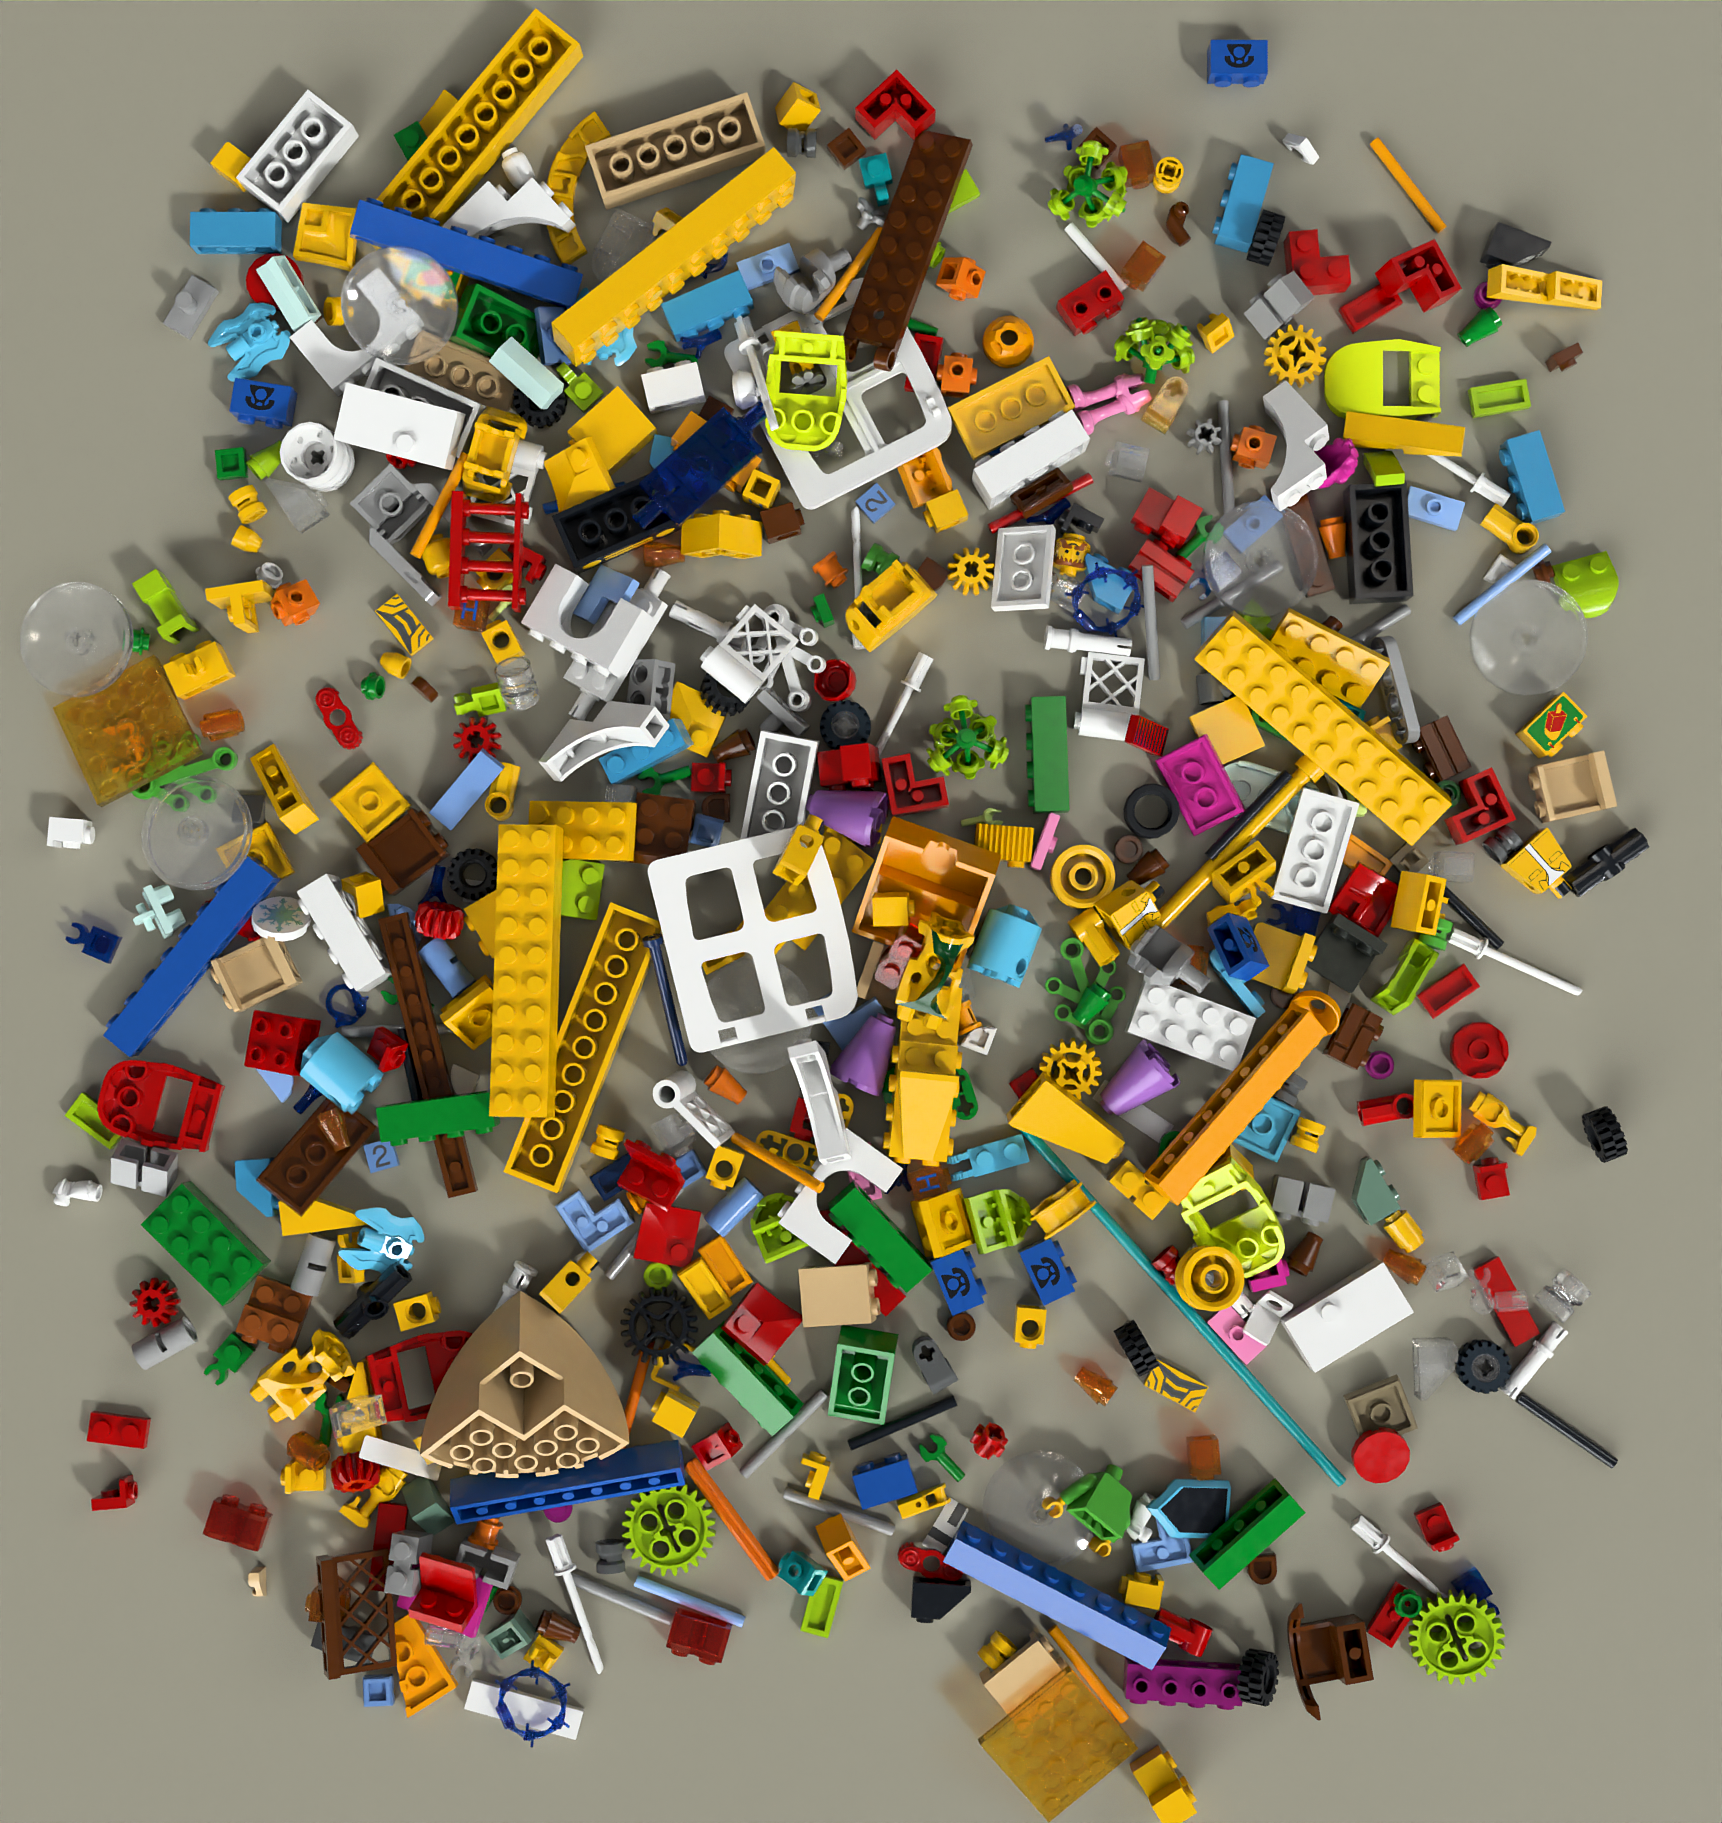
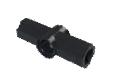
M1632 828L1611 844H1606L1587 857L1588 860L1563 877L1572 887L1570 891L1576 897H1581L1600 882L1607 881L1625 869V864L1649 848L1647 839L1636 828Z
M395 1262L375 1281L362 1284L357 1290L358 1298L333 1321L335 1328L342 1336L350 1339L370 1320H377L385 1316L389 1310L388 1303L412 1281L410 1273L403 1265Z

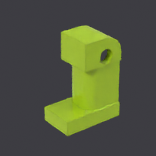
M154 569L132 583L141 600L150 606L161 626L156 629L163 639L177 645L180 643L174 633L177 630L185 627L194 633L199 631L196 623L190 618L175 594V589L161 571Z
M1415 937L1409 940L1397 958L1400 962L1389 981L1378 988L1370 1000L1392 1015H1396L1411 1005L1428 971L1438 959L1439 953Z

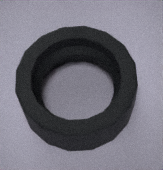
M1145 784L1135 789L1126 799L1123 809L1124 820L1128 828L1137 836L1146 839L1159 838L1170 832L1176 825L1180 814L1179 803L1174 793L1167 787L1159 784ZM1153 794L1160 796L1168 806L1167 819L1157 828L1144 827L1135 817L1136 803L1145 795Z

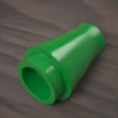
M1491 307L1485 310L1481 309L1464 329L1458 333V337L1468 347L1498 332V328L1503 324Z
M1094 981L1091 986L1087 985L1072 1016L1083 1025H1086L1090 1019L1110 1003L1108 1000L1112 994Z

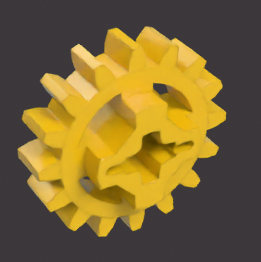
M1301 324L1296 331L1293 330L1291 325H1288L1285 333L1278 329L1275 333L1276 338L1270 337L1267 343L1271 347L1265 348L1263 353L1269 356L1264 361V366L1272 367L1268 375L1273 376L1276 374L1278 376L1277 384L1285 380L1291 386L1293 382H1296L1297 386L1302 388L1304 380L1311 384L1315 379L1314 375L1319 376L1322 372L1320 366L1325 364L1326 358L1320 355L1324 354L1326 347L1318 346L1322 338L1319 336L1314 339L1312 337L1314 331L1312 328L1305 333ZM1292 339L1291 344L1288 346L1282 345L1279 347L1284 341ZM1296 347V357L1299 359L1294 365L1293 355H1291V353ZM1311 366L1307 371L1298 374L1300 368Z
M1073 1037L1070 1040V1044H1065V1041L1060 1039L1059 1047L1053 1044L1049 1045L1050 1054L1043 1052L1042 1059L1045 1062L1039 1063V1070L1046 1073L1059 1086L1065 1088L1072 1095L1075 1094L1077 1099L1080 1100L1081 1092L1085 1091L1090 1095L1092 1093L1090 1085H1099L1098 1079L1095 1076L1102 1075L1101 1068L1096 1067L1101 1064L1100 1057H1094L1096 1054L1094 1047L1086 1050L1087 1044L1084 1040L1079 1045H1076L1075 1038ZM1054 1061H1056L1058 1068L1054 1071V1074L1052 1075V1064ZM1089 1063V1073L1087 1077H1085L1083 1070L1087 1068V1064ZM1065 1065L1069 1066L1071 1069L1075 1067L1076 1074L1074 1072L1072 1073V1071L1070 1070L1066 1071Z

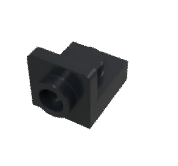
M1074 503L1071 510L1064 509L1058 521V524L1062 525L1059 533L1062 535L1066 533L1071 521L1077 523L1075 527L1085 533L1091 534L1092 531L1098 533L1104 518Z

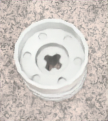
M306 422L298 424L288 431L282 440L280 457L284 469L293 478L314 490L328 492L337 490L346 484L351 477L355 465L354 452L348 443L333 440L335 434L333 431L319 423Z

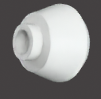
M737 370L732 375L733 394L736 406L744 410L759 402L760 393L754 373Z

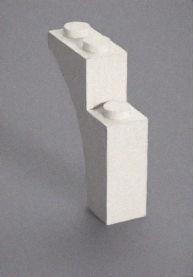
M531 178L512 197L500 184L494 187L487 181L441 227L450 229L451 226H456L467 230V236L478 239L479 235L488 237L501 229L518 224L536 223L550 225L567 233L576 224L570 219L574 215L563 202L557 205L551 198L555 193L544 181L538 184Z
M1284 381L1263 396L1265 412L1278 426L1287 445L1282 472L1271 488L1273 504L1279 511L1288 506L1295 505L1303 495L1310 490L1319 488L1327 479L1325 463L1314 451L1320 450L1329 441L1328 425L1287 381Z
M608 701L593 722L570 719L539 760V763L554 781L562 782L568 775L586 762L609 751L629 746L655 747L670 725L655 706Z
M810 1038L798 1040L794 1043L795 1046L787 1048L807 1107L819 1161L826 1165L851 1159L852 1156L839 1096L832 1084L826 1052L816 1040L812 1041Z

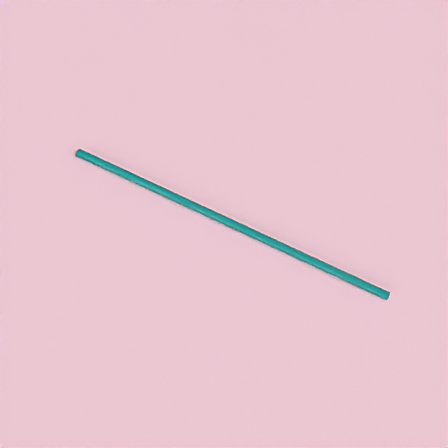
M1019 1130L1066 1183L1073 1179L1077 1183L1080 1182L1042 1138ZM1082 1184L1080 1188L1088 1199L1097 1202L1090 1208L1092 1213L1338 1487L1344 1484L1346 1478L1196 1310L1180 1297L1177 1289L1165 1280L1162 1272L1151 1264L1152 1261Z

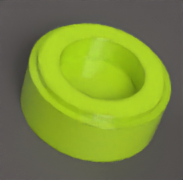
M651 1262L644 1270L645 1283L650 1288L654 1287L655 1290L667 1287L672 1281L673 1271L670 1265Z

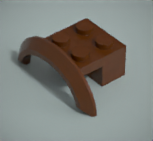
M637 792L634 861L615 862L650 865L653 861L688 853L690 833L693 830L696 811L695 800Z
M1296 1603L1287 1621L1290 1658L1302 1703L1306 1711L1319 1721L1321 1720L1319 1705L1314 1699L1310 1685L1338 1679L1345 1685L1374 1680L1365 1622L1355 1614L1300 1624L1301 1619L1304 1618L1302 1603Z

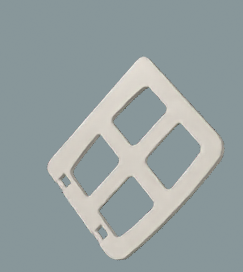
M864 278L855 279L851 282L843 293L846 302L833 308L823 322L814 316L820 307L818 305L806 315L791 311L754 331L756 338L765 334L769 340L762 344L760 350L756 353L765 382L767 369L763 355L766 351L775 347L771 331L797 320L802 333L827 335L823 327L824 322L854 307ZM878 312L875 315V319L883 318L884 312ZM908 327L898 350L894 367L890 372L875 369L874 363L855 372L847 370L848 383L843 412L865 452V457L831 474H825L808 451L783 448L770 438L765 426V409L761 396H759L758 403L750 406L804 508L816 509L940 446L951 434L952 420L943 396ZM739 338L730 342L725 347L724 355L733 374L737 370L753 373L748 355H743L739 351ZM819 364L827 382L825 387L810 395L835 397L837 365ZM900 373H904L907 375L921 405L926 423L922 428L890 444H886L861 399L862 394L866 390Z
M796 827L653 861L648 867V877L688 1041L691 1048L696 1052H707L839 1019L848 1015L855 1007L858 994L849 939L837 890L822 845L807 873L816 903V910L809 914L776 922L769 921L764 913L753 863L758 859L782 854ZM800 842L803 847L807 848L803 842ZM729 868L732 871L744 925L735 932L696 940L693 936L687 904L686 879L692 875ZM814 934H822L825 940L830 967L832 992L823 999L789 1006L786 1003L774 949L777 944ZM741 952L750 953L753 957L765 1010L762 1014L730 1022H722L718 1019L712 1004L701 965L708 960ZM822 1005L824 1015L807 1019L805 1009ZM735 1027L736 1037L720 1040L719 1030Z

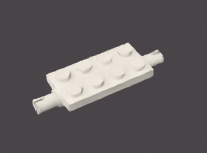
M655 567L644 588H637L629 601L654 618V621L620 679L612 674H609L608 677L599 674L592 669L594 664L587 662L586 666L573 660L563 678L578 686L581 694L571 711H569V715L578 720L585 721L596 701H612L668 607L667 604L658 598L671 577L668 573ZM611 601L607 603L588 637L596 634L603 628L617 604Z

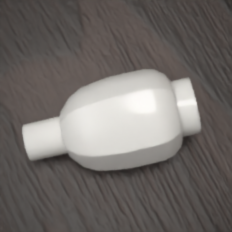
M513 147L501 154L504 159L502 161V168L516 189H520L531 178L535 180L532 166L524 153L518 152L517 148Z

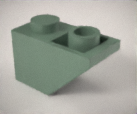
M1364 1157L1360 1161L1351 1200L1364 1222L1372 1226L1401 1209L1397 1202L1400 1200V1196L1392 1184L1389 1186L1386 1184L1382 1177L1386 1173L1377 1159L1373 1161L1370 1157Z

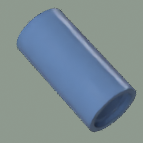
M433 939L418 952L453 998L476 982L461 960L457 959V955L445 940Z
M744 1176L704 1216V1219L717 1233L725 1237L764 1198V1194Z

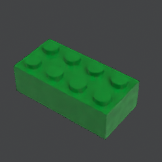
M191 1181L181 1183L141 1224L222 1306L231 1303L271 1262Z

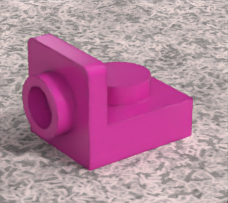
M1280 1259L1273 1266L1274 1272H1270V1269L1246 1278L1249 1290L1257 1292L1287 1285L1285 1277L1289 1276V1268L1286 1260Z

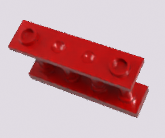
M452 491L448 607L451 610H463V605L468 603V600L512 602L514 612H521V605H526V588H522L524 519L529 518V502L524 501L525 498L522 493H516L515 504L474 503L471 502V499H467L464 491ZM471 514L515 516L514 533L470 531V528H466V517H471ZM470 543L514 544L513 561L470 560L469 557H465V546H470ZM469 571L513 573L512 590L469 589L468 586H464V575L469 574Z

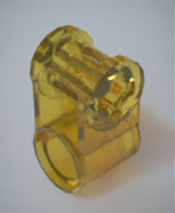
M1178 376L1168 378L1155 399L1153 398L1141 421L1166 434L1188 393L1186 381ZM1173 386L1177 387V394L1171 397L1169 395L1170 390Z

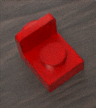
M510 544L507 550L512 556L514 555V544ZM523 546L522 567L527 568L529 564L531 565L525 580L534 585L536 580L541 581L547 570L545 563L547 560L542 555Z
M692 762L691 792L726 793V786L731 787L732 769H727L726 762H720V764Z
M384 1026L375 1029L367 1053L380 1061L378 1069L381 1072H387L399 1068L403 1064L409 1043Z
M798 1096L789 1131L795 1132L794 1138L810 1142L811 1137H814L812 1129L802 1127L803 1122H810L804 1098Z
M1498 1157L1481 1159V1164L1473 1166L1479 1200L1510 1195L1505 1171L1508 1168L1507 1162L1499 1161Z
M727 1422L717 1431L695 1442L691 1448L705 1470L708 1471L732 1458L743 1447L739 1434Z
M126 1475L120 1478L119 1489L101 1490V1495L91 1499L92 1511L127 1508L133 1505L138 1497L137 1482L133 1481V1475Z
M1441 1502L1414 1513L1424 1539L1433 1551H1447L1454 1547L1455 1542L1460 1540Z

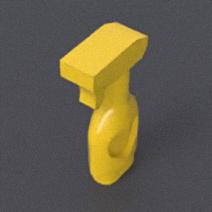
M1479 1091L1468 1107L1469 1110L1474 1112L1473 1116L1492 1128L1505 1127L1518 1136L1517 1140L1511 1137H1505L1504 1139L1512 1145L1513 1152L1518 1156H1523L1536 1136V1127L1528 1125L1524 1127L1512 1119L1505 1103L1490 1093L1485 1095Z
M383 1466L380 1470V1482L370 1489L371 1495L362 1508H357L361 1500V1496L358 1495L353 1502L345 1503L339 1512L358 1527L367 1528L371 1523V1517L369 1516L379 1503L388 1502L398 1494L406 1483L404 1479L407 1477L408 1472Z

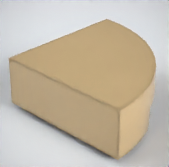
M266 1566L255 1567L248 1574V1583L250 1587H253L252 1595L255 1597L267 1596Z

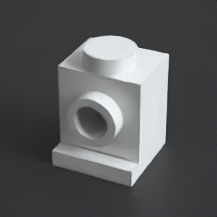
M49 817L47 846L80 849L81 844H93L95 828L92 827L91 821Z

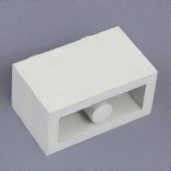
M684 360L675 363V367L672 368L654 367L648 369L646 374H641L651 414L706 402L697 362L691 363L690 360Z

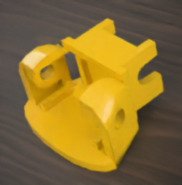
M487 406L478 417L477 422L475 421V431L467 460L463 466V491L467 496L499 503L506 500L510 495L512 483L508 481L519 440H524L526 436L527 423L523 417L517 414ZM491 421L515 428V432L493 428L494 424ZM480 473L501 479V488L479 483V478L476 474Z
M896 559L888 569L861 589L860 595L846 609V623L849 630L869 652H872L936 598L937 593L909 563H900ZM863 601L881 621L876 628L859 611Z

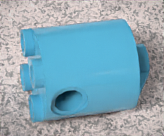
M1009 904L995 910L989 908L967 968L1020 988L1042 928L1039 927L1030 911Z
M339 1032L317 1037L304 1051L300 1076L343 1112L348 1111L350 1114H353L361 1106L366 1091L372 1093L380 1085L384 1073L378 1069L379 1066Z

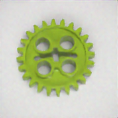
M685 1483L681 1489L676 1486L653 1490L649 1494L647 1492L639 1493L641 1500L634 1497L631 1499V1504L635 1509L626 1508L625 1514L631 1517V1519L623 1520L622 1525L628 1527L629 1530L624 1531L622 1537L631 1538V1540L626 1544L625 1548L635 1549L631 1556L632 1559L639 1556L642 1558L639 1567L642 1568L647 1563L651 1564L650 1573H653L657 1567L661 1568L662 1576H665L667 1569H671L672 1574L676 1576L678 1567H681L685 1573H688V1563H692L696 1567L699 1566L697 1556L706 1558L708 1554L703 1547L712 1548L713 1542L707 1538L713 1537L716 1534V1530L709 1528V1526L715 1524L716 1518L707 1517L713 1508L703 1507L707 1500L706 1497L696 1498L699 1489L696 1488L691 1493L687 1492L688 1483ZM674 1502L682 1504L684 1513L674 1515L671 1513L669 1505ZM658 1504L663 1506L668 1524L670 1526L675 1525L673 1536L681 1548L679 1552L674 1547L670 1531L663 1530L665 1519L657 1507ZM653 1514L657 1518L658 1524L652 1527L647 1526L643 1522V1516ZM690 1529L695 1533L696 1539L687 1542L682 1539L680 1532ZM657 1541L666 1542L669 1546V1551L666 1553L657 1552L654 1548V1543Z
M1450 1589L1448 1590L1447 1598H1443L1440 1592H1437V1601L1435 1602L1427 1597L1428 1607L1422 1606L1419 1612L1421 1616L1417 1615L1412 1618V1622L1415 1625L1408 1626L1409 1634L1413 1635L1408 1637L1409 1645L1414 1646L1411 1648L1413 1657H1418V1666L1426 1665L1427 1675L1436 1671L1437 1681H1440L1444 1675L1447 1676L1451 1685L1455 1677H1459L1462 1685H1464L1465 1677L1467 1676L1473 1682H1476L1475 1674L1478 1672L1486 1677L1485 1667L1495 1669V1663L1492 1659L1501 1660L1502 1656L1498 1649H1505L1504 1641L1501 1640V1638L1505 1637V1633L1500 1628L1502 1626L1501 1619L1494 1618L1496 1616L1494 1607L1487 1609L1488 1605L1485 1599L1477 1603L1475 1593L1467 1599L1464 1590L1460 1591L1458 1597H1454ZM1447 1614L1451 1616L1457 1635L1461 1638L1463 1649L1468 1656L1466 1660L1462 1658L1456 1640L1452 1636L1450 1626L1445 1618ZM1464 1615L1472 1617L1467 1623L1457 1621ZM1436 1625L1444 1627L1442 1631L1437 1633L1430 1631ZM1473 1642L1482 1643V1646L1478 1649L1469 1647ZM1448 1651L1455 1653L1453 1657L1448 1659L1442 1657V1654Z

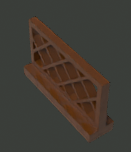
M388 1547L334 1556H316L324 1675L328 1680L341 1678V1675L397 1666L392 1594L385 1593L384 1598L377 1606L366 1598L376 1583L385 1589L387 1567L390 1565ZM382 1556L383 1567L376 1576H373L363 1568L372 1557ZM363 1559L360 1564H358L355 1560ZM350 1561L357 1568L345 1581L338 1575L337 1563ZM361 1570L373 1579L362 1593L350 1585ZM383 1574L384 1584L379 1580L383 1576ZM338 1580L343 1583V1585H342V1587H341L340 1589H339ZM347 1587L359 1596L349 1610L340 1605L339 1598ZM363 1600L374 1608L364 1623L352 1614ZM385 1604H386V1613H385L383 1610H381L382 1607H383ZM340 1609L345 1613V1615L342 1618ZM378 1612L387 1618V1626L379 1635L368 1627ZM349 1617L361 1625L350 1640L342 1634V1626ZM365 1629L376 1637V1640L366 1652L354 1644ZM387 1633H388V1642L383 1639V1638L386 1636ZM342 1639L347 1642V1644L345 1645L344 1648H343ZM380 1642L389 1647V1660L376 1661L370 1656ZM352 1646L363 1656L356 1665L344 1667V1655ZM367 1659L371 1661V1663L363 1664Z

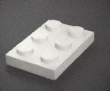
M1053 524L998 528L991 608L994 612L1049 608L1056 529Z

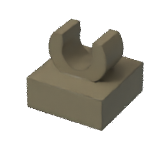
M1407 842L1389 858L1393 863L1392 866L1400 874L1401 871L1418 873L1430 861L1414 844L1411 846Z

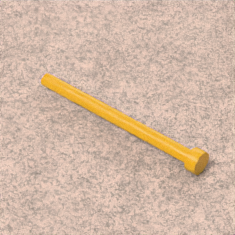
M1303 754L1294 763L1297 770L1291 775L1290 781L1213 861L1208 859L1159 909L1161 918L1156 925L1165 929L1212 881V872L1235 857L1309 781L1315 784L1325 772Z

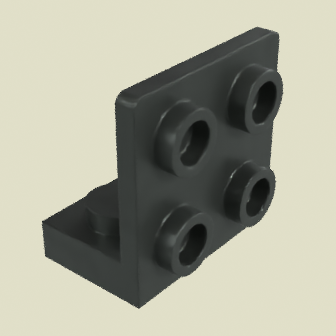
M1338 913L1331 916L1314 944L1318 946L1316 955L1312 962L1307 961L1306 966L1346 992L1353 993L1375 956L1382 954L1388 944Z

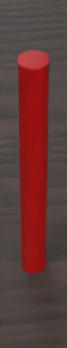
M1087 473L1071 481L1074 490L1057 501L1092 484L1093 479L1091 475ZM1016 509L987 525L990 532L994 534L998 532V528H1006L1025 517L1022 512Z

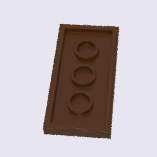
M326 1098L259 1175L256 1182L302 1217L373 1134L377 1126L358 1111H355L353 1114H350L348 1111L343 1112Z

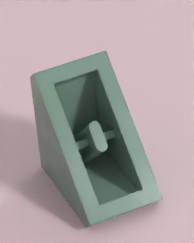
M419 1476L401 1488L411 1518L427 1533H432L434 1536L455 1522L451 1509L431 1479Z
M519 1608L491 1630L484 1638L502 1660L528 1645L536 1634V1628Z

